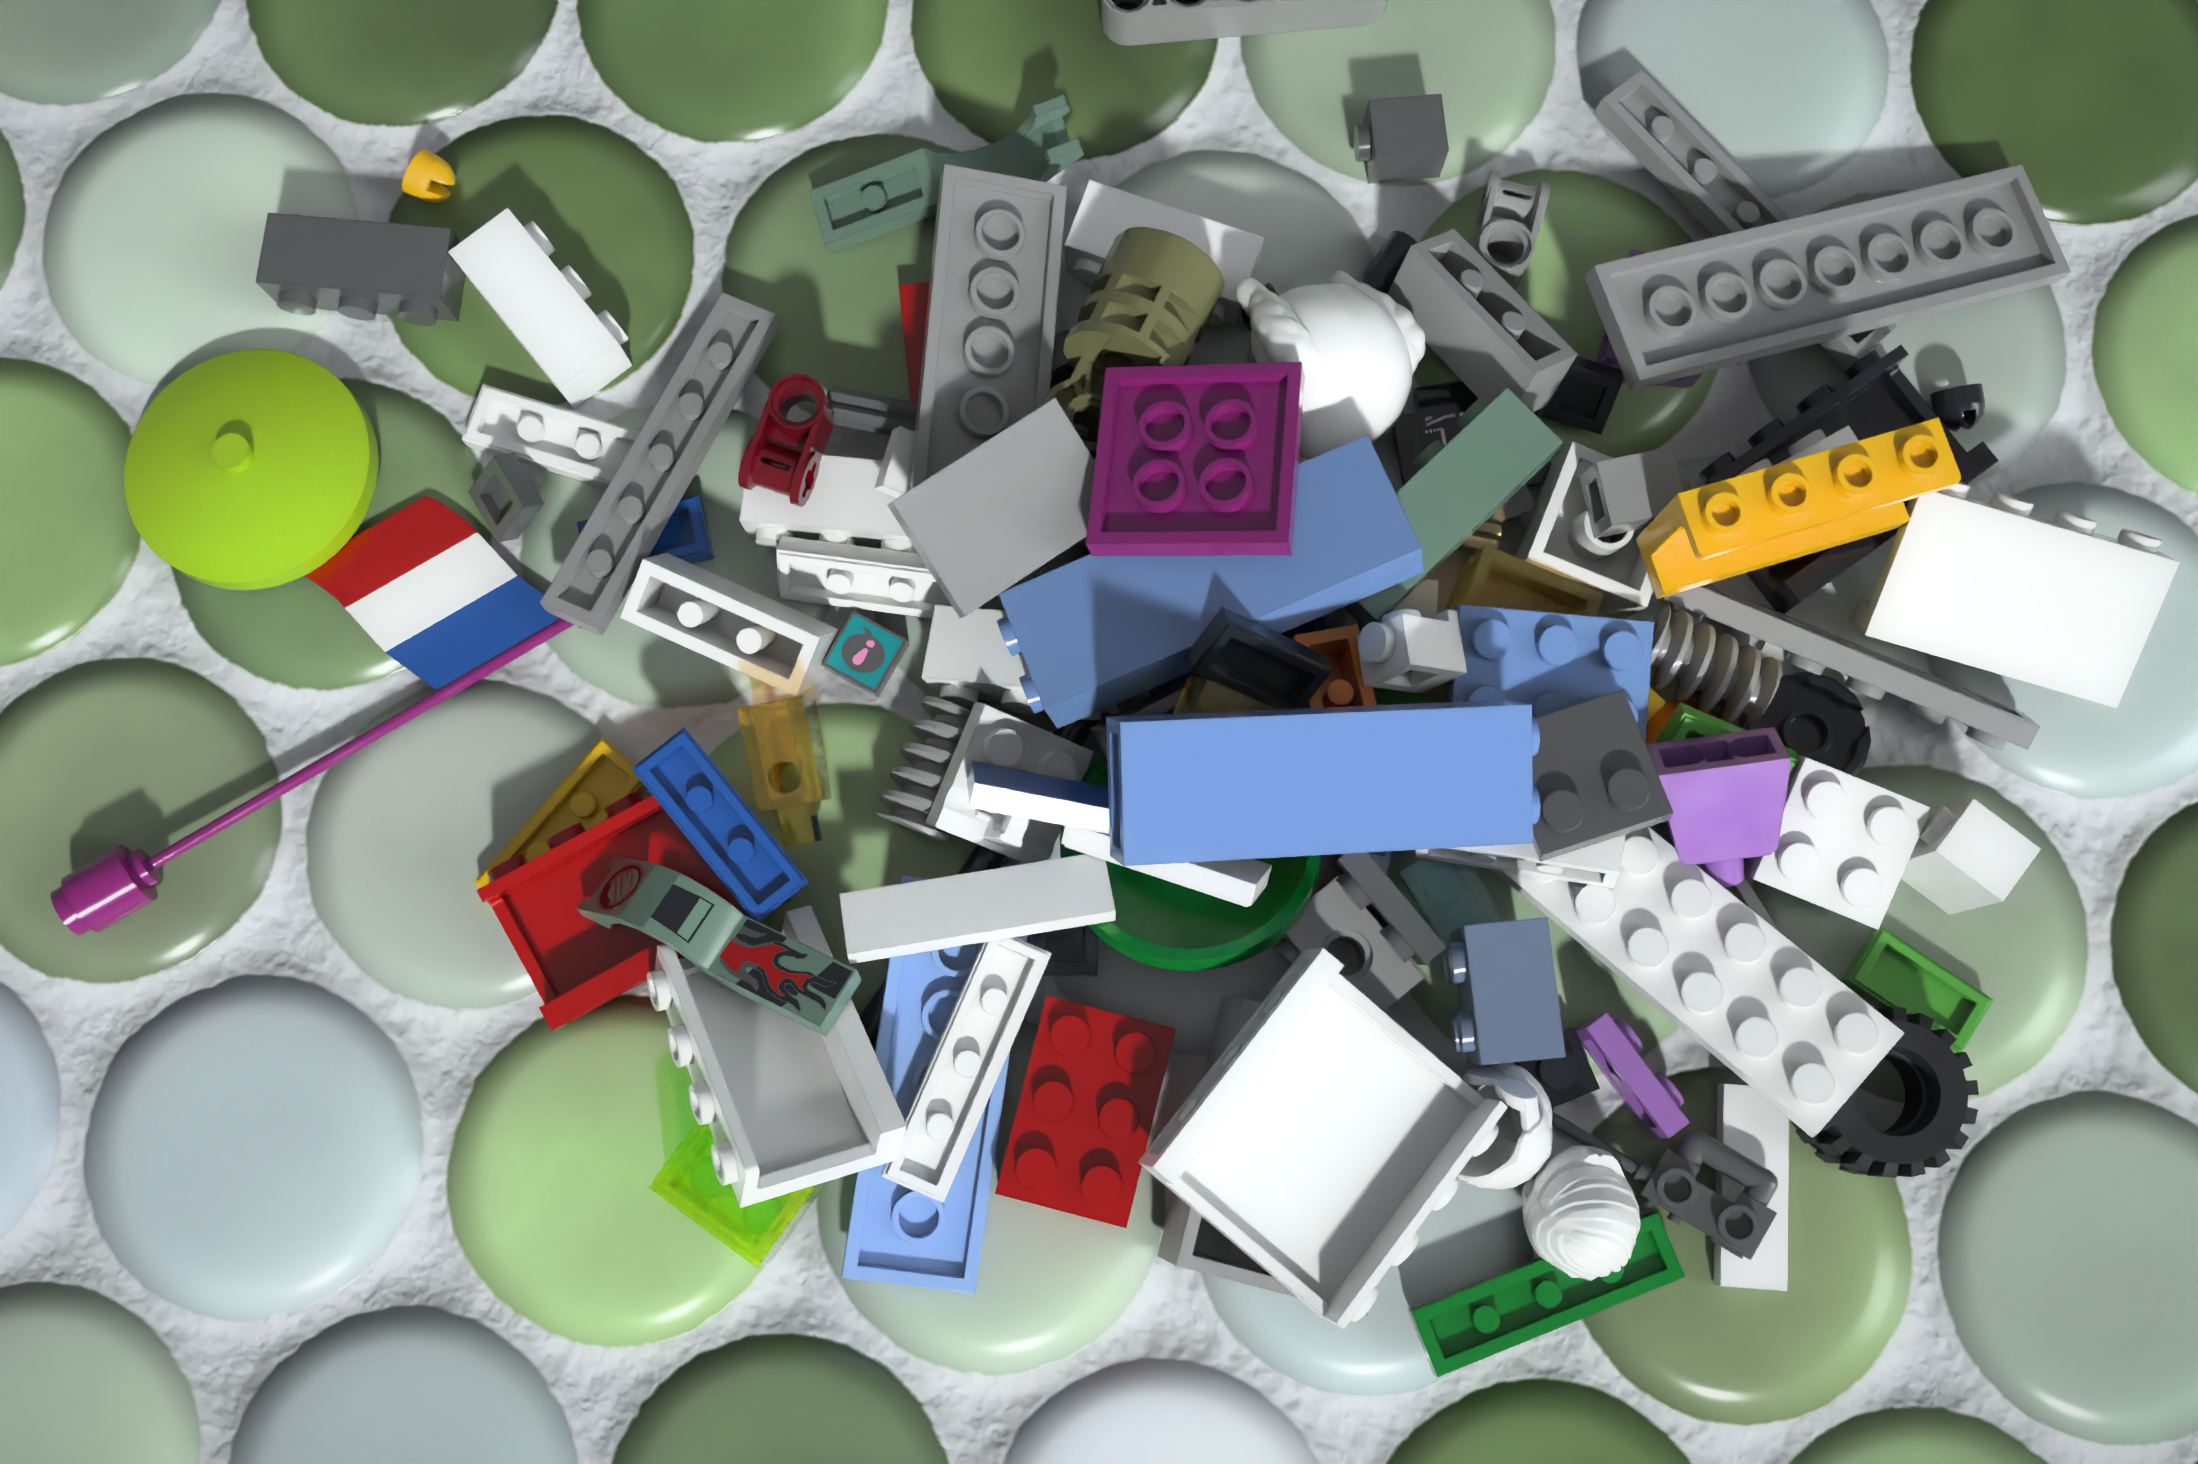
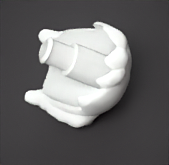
M1338 270L1330 276L1329 283L1296 287L1279 296L1252 277L1242 279L1237 284L1235 295L1237 301L1251 319V345L1248 351V362H1302L1305 385L1299 464L1367 434L1372 445H1375L1384 438L1402 414L1412 386V375L1426 350L1424 330L1414 320L1411 311L1396 303L1388 294L1378 291L1366 283L1358 282L1345 271Z

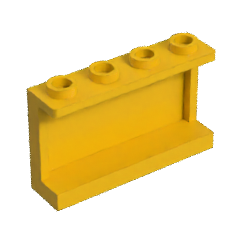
M1935 418L1678 493L1636 538L1656 598L1659 599L1900 528L1910 521L1903 501L1953 487L1961 480V474L1939 418Z

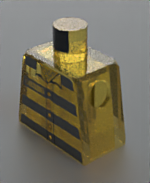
M799 696L737 708L758 811L763 812L777 809L784 847L822 840L815 802L832 799L816 700ZM790 763L798 767L801 776L800 785L793 791L787 790L781 780L783 769Z

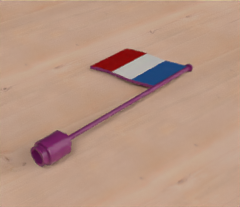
M426 495L352 537L331 559L303 577L313 581L335 597L386 654L436 691L151 857L141 849L132 852L124 845L116 846L61 879V887L50 894L55 911L64 924L77 935H83L91 929L95 932L103 931L157 899L158 894L155 884L161 881V875L157 869L160 866L500 669L574 624L547 613L540 604L544 596L542 592L519 577L468 521L443 503Z

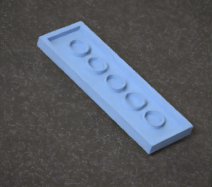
M902 875L900 884L927 879ZM1027 935L1018 936L1016 938L1026 942ZM981 943L890 957L888 959L874 1052L904 1119ZM1010 1051L944 1203L881 1177L880 1173L884 1164L856 1172L841 1271L842 1278L976 1293Z

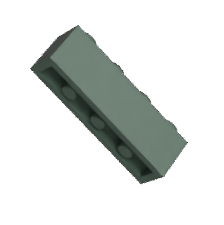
M1508 387L1492 402L1485 396L1480 397L1456 422L1462 431L1446 446L1439 439L1432 442L1411 464L1410 467L1416 474L1402 488L1398 489L1391 483L1422 547L1424 573L1344 606L1363 627L1371 622L1380 623L1382 616L1392 612L1544 467L1563 443Z

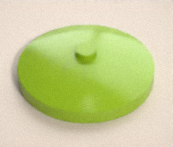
M250 349L226 353L192 367L173 380L157 395L139 420L132 435L124 465V491L128 511L137 531L150 549L165 562L198 582L229 590H258L279 586L305 576L322 566L357 531L366 516L376 489L379 472L377 440L368 414L359 400L334 374L320 364L297 354L273 349Z

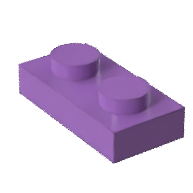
M1608 1013L1591 1016L1574 1029L1581 1045L1651 1138H1670L1690 1123L1679 1109L1684 1104L1680 1092L1662 1072L1658 1071L1655 1074L1651 1072L1638 1054L1643 1049L1641 1041L1624 1020L1619 1017L1612 1020Z

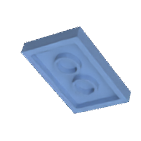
M1461 604L1454 607L1458 615L1467 673L1448 681L1447 702L1509 700L1532 704V716L1537 718L1624 690L1645 742L1654 622Z

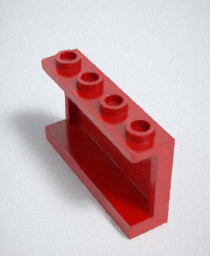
M636 791L617 800L605 808L609 819L588 830H585L582 822L556 833L546 840L550 851L529 862L526 861L523 854L506 860L489 870L487 874L491 882L476 890L481 901L491 905L541 996L544 1005L539 1007L551 1031L566 1026L647 981V973L655 971L657 946L664 943L635 928L622 924H613L611 929H608L582 916L577 909L584 898L591 899L608 875L610 870L607 865L614 855L656 863L677 871L707 887L733 905L743 915L751 918L653 795L644 799L641 792ZM791 898L788 899V900H787L785 903H783L781 906H783L784 904H786V903L792 901ZM675 951L678 959L685 958L683 955Z

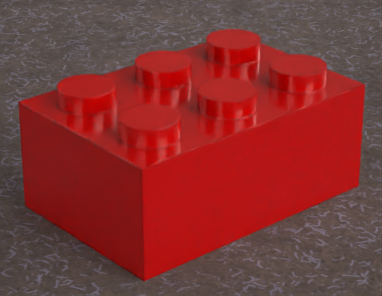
M1046 995L995 1194L1127 1228L1142 1168L1138 1160L1146 1151L1176 1029Z

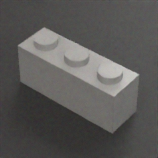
M1455 229L1410 246L1388 295L1396 303L1411 311L1414 320L1424 330L1425 343L1478 398L1485 396L1492 402L1508 387L1532 412L1547 406L1578 354Z

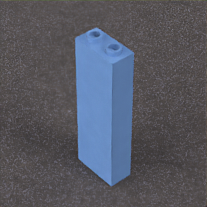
M1367 434L1299 464L1292 555L1091 556L1089 554L1001 592L999 596L1007 616L997 620V624L1012 657L1022 653L1029 673L1019 677L1030 707L1035 714L1045 710L1054 725L1059 729L1190 673L1184 661V656L1221 607L1281 634L1424 573L1422 547Z
M1509 700L1106 717L1110 856L1123 866L1533 843V825L1539 820L1541 806L1538 790L1533 784L1532 756H1535L1539 749L1540 731L1537 720L1532 716V704Z

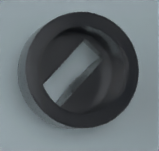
M1982 383L1958 386L1929 394L1932 410L1949 431L1957 432L1961 426L1964 429H1972L1984 414L1985 398Z

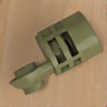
M1133 227L1126 229L1116 236L1094 280L1091 295L1085 298L1080 308L1078 323L1070 328L1065 339L1063 352L1068 363L1073 367V371L1069 379L1053 386L1041 402L1042 406L1056 398L1072 425L1073 423H1078L1090 430L1094 442H1088L1083 439L1082 441L1094 460L1096 458L1106 367L1189 364L1195 349L1194 344L1199 342L1224 288V279L1221 271L1211 258L1190 241L1168 231L1149 227Z

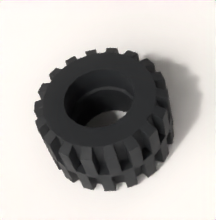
M1892 1006L1885 1008L1875 1007L1874 1009L1904 1032V1035L1884 1057L1896 1068L1904 1084L1905 1103L1900 1117L1889 1129L1880 1132L1863 1119L1855 1105L1852 1094L1816 1136L1810 1137L1801 1128L1795 1132L1804 1144H1817L1818 1149L1815 1155L1825 1163L1840 1164L1839 1170L1851 1174L1897 1178V1176L1914 1177L1926 1174L1925 1167L1940 1168L1951 1159L1946 1149H1962L1969 1138L1960 1129L1962 1124H1975L1978 1110L1968 1107V1095H1979L1977 1080L1966 1081L1963 1069L1973 1065L1966 1052L1953 1053L1950 1047L1957 1039L1947 1029L1931 1030L1934 1019L1922 1013L1907 1015L1906 1008Z

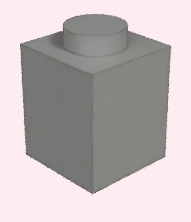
M1673 446L1599 461L1579 476L1594 539L1646 528L1678 493L1691 490L1688 472L1683 464H1677Z

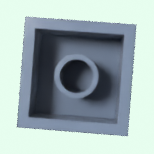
M1548 917L1464 925L1452 931V942H1448L1447 948L1442 951V962L1446 984H1457L1460 1011L1450 1012V1027L1455 1052H1466L1467 1064L1474 1065L1566 1057Z

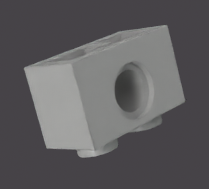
M1338 875L1311 898L1298 921L1280 938L1281 941L1274 948L1290 968L1304 949L1325 948L1327 950L1329 944L1334 941H1345L1351 944L1358 953L1359 965L1353 975L1343 977L1382 1011H1385L1425 977L1410 959L1404 963L1379 933L1383 927L1366 907L1361 911L1336 882V879L1339 877Z

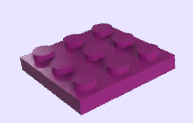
M1302 362L1106 367L1086 546L1091 556L1292 555L1305 373Z

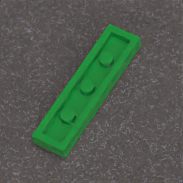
M1649 1212L1640 1216V1231L1638 1232L1631 1258L1628 1259L1624 1267L1621 1266L1619 1272L1612 1271L1608 1276L1596 1277L1592 1281L1582 1278H1571L1543 1258L1537 1257L1408 1309V1312L1432 1372L1436 1377H1440L1684 1278L1685 1275L1659 1213Z

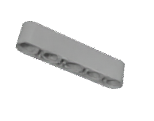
M1101 0V26L1104 34L1111 41L1126 46L1341 28L1374 23L1382 17L1388 0H1196L1198 1L1197 3L1190 5L1181 4L1176 0ZM1126 2L1133 3L1138 7L1125 10L1117 7V5Z

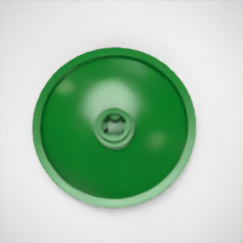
M1103 758L1089 769L1081 782L1108 787V768ZM1062 825L1060 834L1061 858L1085 854L1064 847L1065 845L1061 844L1065 825ZM1321 855L1254 859L1270 864L1272 867L1266 888L1254 903L1248 907L1106 861L1116 910V920L1088 926L1104 942L1123 955L1154 967L1178 971H1204L1227 967L1261 953L1282 938L1294 926L1305 911L1314 893L1321 866Z

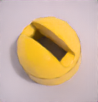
M421 149L416 153L406 169L402 181V191L419 201L430 204L441 203L451 195V192L442 184L454 185L456 177L452 167L443 158L426 149Z

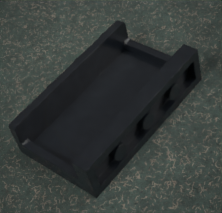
M1900 345L1884 357H1881L1875 349L1844 372L1845 376L1849 379L1844 385L1833 391L1826 383L1803 399L1796 406L1801 415L1784 425L1777 417L1753 434L1747 440L1752 449L1738 459H1735L1730 452H1727L1709 464L1698 474L1704 482L1700 487L1736 477L1750 466L1766 458L1769 459L1773 466L1791 457L1787 451L1791 445L1818 429H1822L1825 436L1828 437L1849 425L1860 441L1939 417L1899 369V364L1909 355L1904 347ZM1940 420L1961 474L1959 482L1970 483L1999 461L1983 441L1966 452ZM1909 500L1903 501L1906 508ZM1899 528L1750 571L1746 574L1773 609L1785 614L1894 537Z

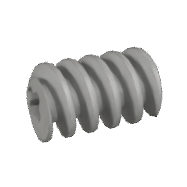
M1666 605L1656 613L1650 621L1654 622L1651 666L1657 668L1653 681L1654 688L1658 690L1664 689L1675 677L1679 680L1675 693L1677 700L1681 702L1686 701L1697 689L1701 691L1697 705L1698 710L1708 713L1720 701L1723 703L1719 719L1728 723H1732L1741 713L1746 715L1747 723L1754 722L1763 715L1771 703L1782 677V664L1773 657L1761 659L1760 652L1751 645L1738 648V641L1732 635L1725 633L1716 636L1715 628L1707 622H1698L1693 625V617L1684 610H1676L1671 613L1670 605Z
M926 696L923 698L921 706L933 720L916 719L911 724V731L923 743L907 742L902 744L900 749L901 755L913 767L894 766L891 768L890 777L902 790H882L879 799L892 813L875 814L885 821L918 836L933 841L948 842L951 836L946 831L925 822L971 711L947 700Z

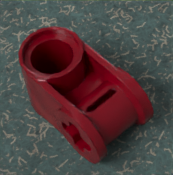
M795 373L784 376L773 385L756 431L749 440L740 463L738 473L740 487L752 490L759 486L789 496L791 504L800 507L806 504L813 491L820 461L833 430L835 420L825 392L815 379L808 375ZM803 401L816 404V410L808 419L800 422L787 419L789 410L795 404Z

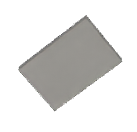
M1053 398L896 498L887 506L958 616L962 618L1087 536L1095 460L1057 399Z

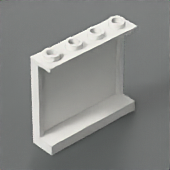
M1325 948L1304 949L1138 1160V1163L1317 1315L1345 1329L1350 1321H1358L1371 1309L1378 1296L1376 1285L1390 1266L1401 1264L1413 1252L1419 1241V1233L1416 1231L1430 1212L1441 1209L1454 1196L1460 1184L1457 1176L1472 1156L1476 1157L1482 1154L1494 1142L1500 1129L1497 1122L1508 1106L1501 1100L1483 1098L1339 973L1344 965Z

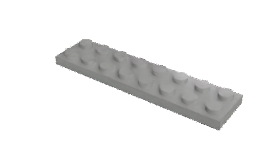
M2021 164L1594 265L1584 278L1628 388L1632 391L2054 284L2070 273L2071 270Z

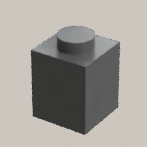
M1442 94L1373 99L1368 101L1363 124H1356L1354 126L1353 135L1355 158L1357 162H1366L1368 184L1440 177L1449 151Z

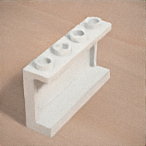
M1958 482L1953 487L1910 499L1906 508L1910 521L1897 531L1871 601L1860 598L1851 622L1864 635L2117 708L2180 564L2179 561L2158 551L2162 540L2121 528L2117 539L2094 532L2098 522L2061 510L2057 511L2054 521L2030 514L2034 506L2033 503L1998 492H1994L1991 502L1967 496L1970 485Z
M811 905L786 911L782 934L833 958ZM666 944L657 946L655 971L647 973L649 996L657 1012L665 1010L672 1026L668 1028L667 1036L673 1061L678 1068L687 1066L693 1082L689 1086V1098L694 1117L700 1126L709 1125L715 1140V1144L711 1145V1157L716 1176L722 1186L732 1185L740 1208L897 1160L907 1125L852 999L849 1000L829 1034L825 1037L713 981L687 958L678 959L675 950Z

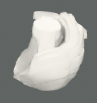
M1513 1062L1467 1069L1462 1080L1483 1098L1501 1100L1508 1108L1497 1122L1500 1129L1494 1142L1479 1156H1472L1457 1178L1479 1188L1502 1190L1516 1187L1532 1179L1551 1156L1553 1126L1552 1107L1549 1097L1541 1084L1527 1070Z
M1577 1145L1555 1152L1547 1159L1540 1171L1525 1183L1522 1189L1523 1224L1532 1247L1541 1258L1565 1272L1571 1278H1582L1592 1281L1596 1277L1608 1276L1612 1271L1619 1272L1621 1266L1624 1267L1628 1259L1631 1258L1636 1238L1640 1231L1639 1206L1620 1164L1610 1152L1594 1146Z

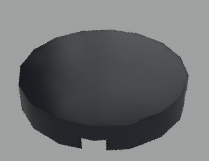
M1798 672L1793 675L1782 676L1779 687L1763 715L1756 721L1747 723L1746 715L1742 713L1738 726L1747 731L1774 727L1783 745L1795 750L1797 755L1810 758L1854 777L1865 765L1871 744L1869 725H1865V718L1860 712L1864 709L1856 695L1836 679L1811 672Z

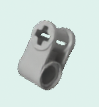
M1490 170L1477 214L1476 225L1478 227L1473 248L1515 289L1534 252L1536 238L1546 211L1551 184L1541 182L1537 187L1501 179L1500 172ZM1490 253H1501L1507 256L1512 263L1503 264L1497 262L1490 256Z

